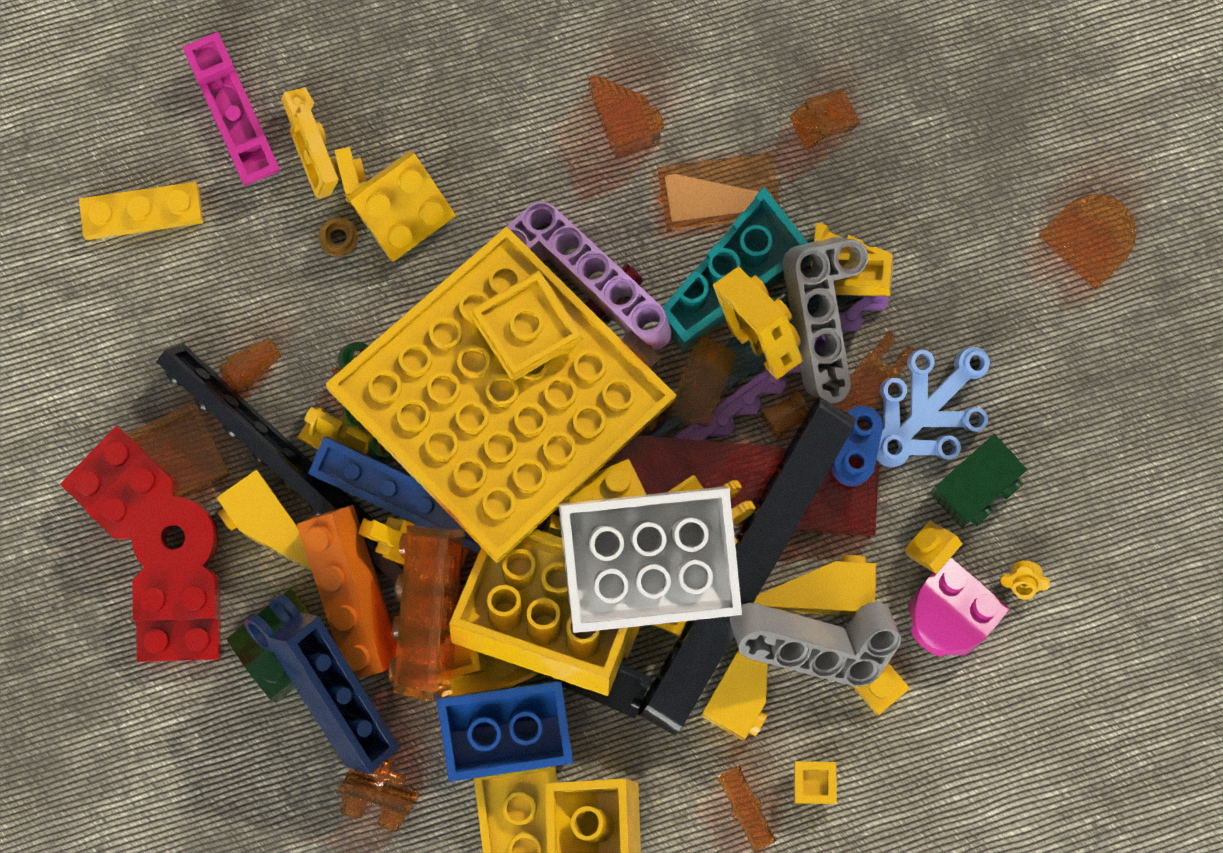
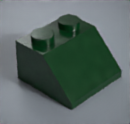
M291 588L282 594L296 606L299 612L311 614ZM270 605L257 614L274 632L283 626ZM245 624L226 638L246 670L270 700L277 703L295 689V686L273 651L268 652L261 648L250 636Z

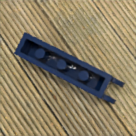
M280 593L275 594L270 598L269 603L272 611L283 626L274 632L260 616L252 613L244 620L248 633L261 648L268 652L273 651L345 767L371 774L400 748L319 616L299 612L286 596Z

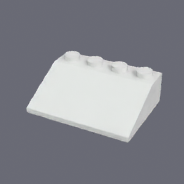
M715 487L562 503L558 505L573 633L742 615L729 488Z

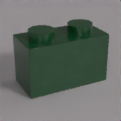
M993 434L931 490L930 494L961 528L970 521L977 527L994 511L989 505L1000 494L1007 500L1024 484L1019 477L1028 469Z

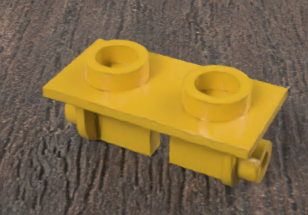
M311 407L308 410L304 419L307 423L298 435V440L319 449L323 437H330L375 458L368 449V443L373 437L372 435L357 427L347 426L343 420L326 412L322 407H317L316 409ZM377 441V449L382 453L385 448Z

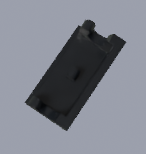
M620 664L609 696L562 681V687L635 718L652 677Z

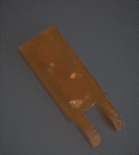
M888 331L872 353L868 352L851 374V388L845 399L832 404L845 412L856 406H868L876 410L883 401L880 395L881 383L888 378H900V372L907 365L908 356L916 350L908 346L907 349L900 353L897 362L892 368L885 364L880 358L891 348L896 337ZM891 383V384L889 385V387H888V393H889L890 390L893 388V386L895 385V383ZM857 420V426L861 429L866 423L865 420Z

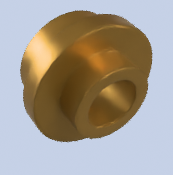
M336 217L329 219L321 226L318 239L321 248L328 255L343 257L350 254L356 248L358 232L351 221ZM344 233L346 239L341 244H335L332 242L333 235Z

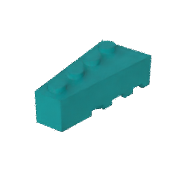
M765 187L759 191L747 209L733 222L732 227L713 246L696 270L688 276L662 307L671 327V338L682 353L726 321L713 287L714 283L739 266L750 278L756 275L763 282L767 290H769L784 279L783 259L789 249L808 243ZM809 255L802 259L800 267L809 261Z

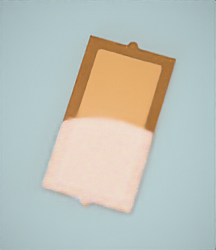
M771 152L657 167L661 193L658 196V203L663 206L666 231L734 222L752 203L763 187L767 189L780 206L777 190L780 186V180L775 178Z

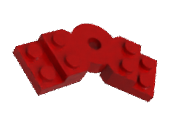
M116 425L60 485L114 539L120 541L132 540L134 553L144 567L132 580L137 662L221 659L220 578L207 567L218 549L219 532L217 524L210 512L199 503L183 497H176L178 482L124 430ZM180 527L184 531L185 541L180 548L173 550L168 546L166 537L172 528Z

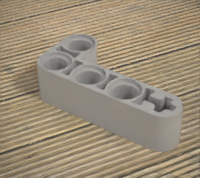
M834 237L795 246L789 249L783 259V272L790 312L792 314V323L801 340V345L798 347L803 360L800 363L803 385L810 396L815 398L821 397L830 403H838L844 400L851 388L833 281L861 273L868 262L866 247L861 242L842 237ZM844 247H847L850 258L844 266H841L838 261V255ZM809 255L812 259V268L806 275H803L800 264L802 259ZM817 295L819 299L818 309L810 315L807 309L808 301L812 296ZM823 334L826 339V345L820 353H816L814 349L815 340Z
M872 602L862 606L846 628L757 603L742 604V615L730 616L729 618L736 643L743 656L851 686L861 687L874 682L901 644V635L890 609L882 602Z

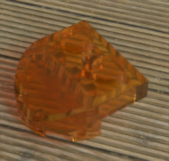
M1091 194L1079 197L1069 203L1038 236L1087 283L1097 290L1129 258L1136 244L1137 230L1132 213L1121 201L1107 195Z

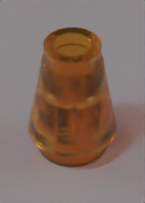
M266 338L225 357V362L219 366V370L234 391L239 392L243 388L249 390L281 355L274 343L269 338Z

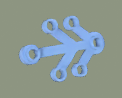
M978 347L961 349L954 359L955 370L929 397L928 373L934 367V357L927 350L913 351L907 359V366L911 371L910 416L901 425L899 401L905 398L907 386L899 378H888L881 383L880 395L883 398V430L876 459L879 464L886 467H897L905 463L910 455H936L938 458L946 460L954 459L959 455L961 445L954 436H940L935 441L912 439L922 427H963L967 431L974 432L981 431L986 427L988 416L981 408H967L964 411H939L969 379H978L987 373L990 361L983 349ZM918 355H922L926 359V365L922 370L915 363ZM974 355L980 360V366L977 370H973L970 367V359ZM891 383H895L899 389L897 396L894 398L888 394V387ZM973 412L979 416V423L975 427L969 423V417ZM892 439L898 444V450L893 455L887 450V445ZM946 440L952 444V451L948 455L942 452V444Z

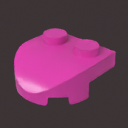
M950 558L937 574L933 572L914 593L909 601L907 610L910 611L913 624L911 633L924 649L939 657H943L946 654L961 655L963 657L972 652L987 638L1010 608Z

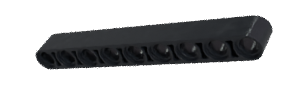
M821 397L817 398L808 410L754 505L756 507L754 512L748 516L736 536L738 542L735 544L741 605L754 603L854 427L856 421L854 416ZM730 616L690 620L686 623L646 693L638 710L639 716L672 735H676L680 731L734 638L730 625Z

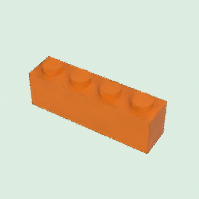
M354 505L319 514L297 523L335 644L356 678L384 672L403 661L364 536L358 534L360 523Z

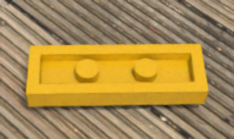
M197 182L79 198L82 232L86 240L203 224L200 190Z

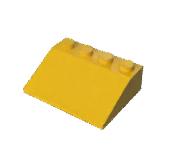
M534 529L499 563H496L482 548L480 549L449 623L451 643L606 696H609L633 628L626 627L573 633L562 537Z

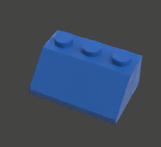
M561 680L437 698L449 782L573 763Z

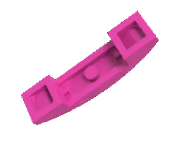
M219 32L183 46V51L244 187L280 172L281 170Z

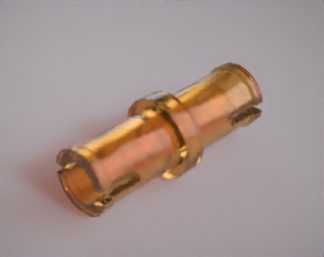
M738 765L716 776V778L720 781L733 808L730 811L733 819L738 818L752 847L751 849L755 852L777 841V839L773 835L760 809L763 806L760 797H754L741 770L742 768Z

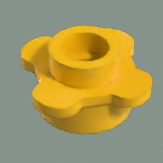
M1018 561L1014 563L1010 568V574H1003L1000 580L1003 587L1012 589L1013 593L1022 600H1030L1038 591H1045L1050 587V580L1047 577H1043L1042 568L1031 561Z

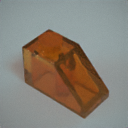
M598 75L588 77V91L616 160L660 143V130L664 129V123L658 108H651L646 96Z

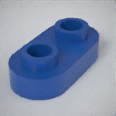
M856 406L847 412L854 416L856 421L850 435L832 464V472L835 478L841 484L849 487H856L865 483L872 475L876 464L883 422L880 415L868 406ZM857 420H865L869 425V430H861L857 426ZM849 458H857L861 462V468L855 469L851 467Z

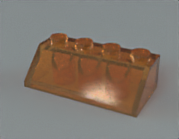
M408 525L407 533H402L399 555L401 558H404L403 574L398 575L396 582V598L401 599L400 616H395L392 627V638L398 641L396 657L391 658L389 665V681L394 682L393 693L427 701H435L451 694L455 644L451 643L449 623L459 601L464 529Z

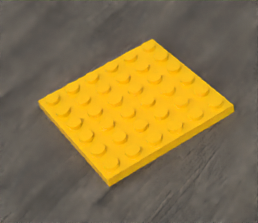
M507 226L326 383V388L496 563H499L559 507V504L564 503L670 406L677 396ZM540 270L583 335V341L512 382L470 317L469 310Z

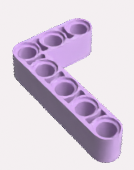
M548 202L534 203L507 226L542 262L546 258L551 261L641 347L651 351L659 350L670 341L671 327L661 305L553 205ZM551 223L548 228L537 230L540 225ZM578 247L572 254H563L568 248ZM595 272H605L598 279H589V277ZM621 297H632L626 304H615ZM649 322H659L653 330H642L644 325Z

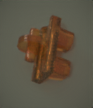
M388 758L383 762L381 768L378 767L371 774L360 773L350 769L346 778L341 780L338 793L343 794L341 814L355 819H362L368 803L382 807L377 824L393 832L398 831L406 816H409L417 803L419 792L403 787L406 776L392 772L394 759Z

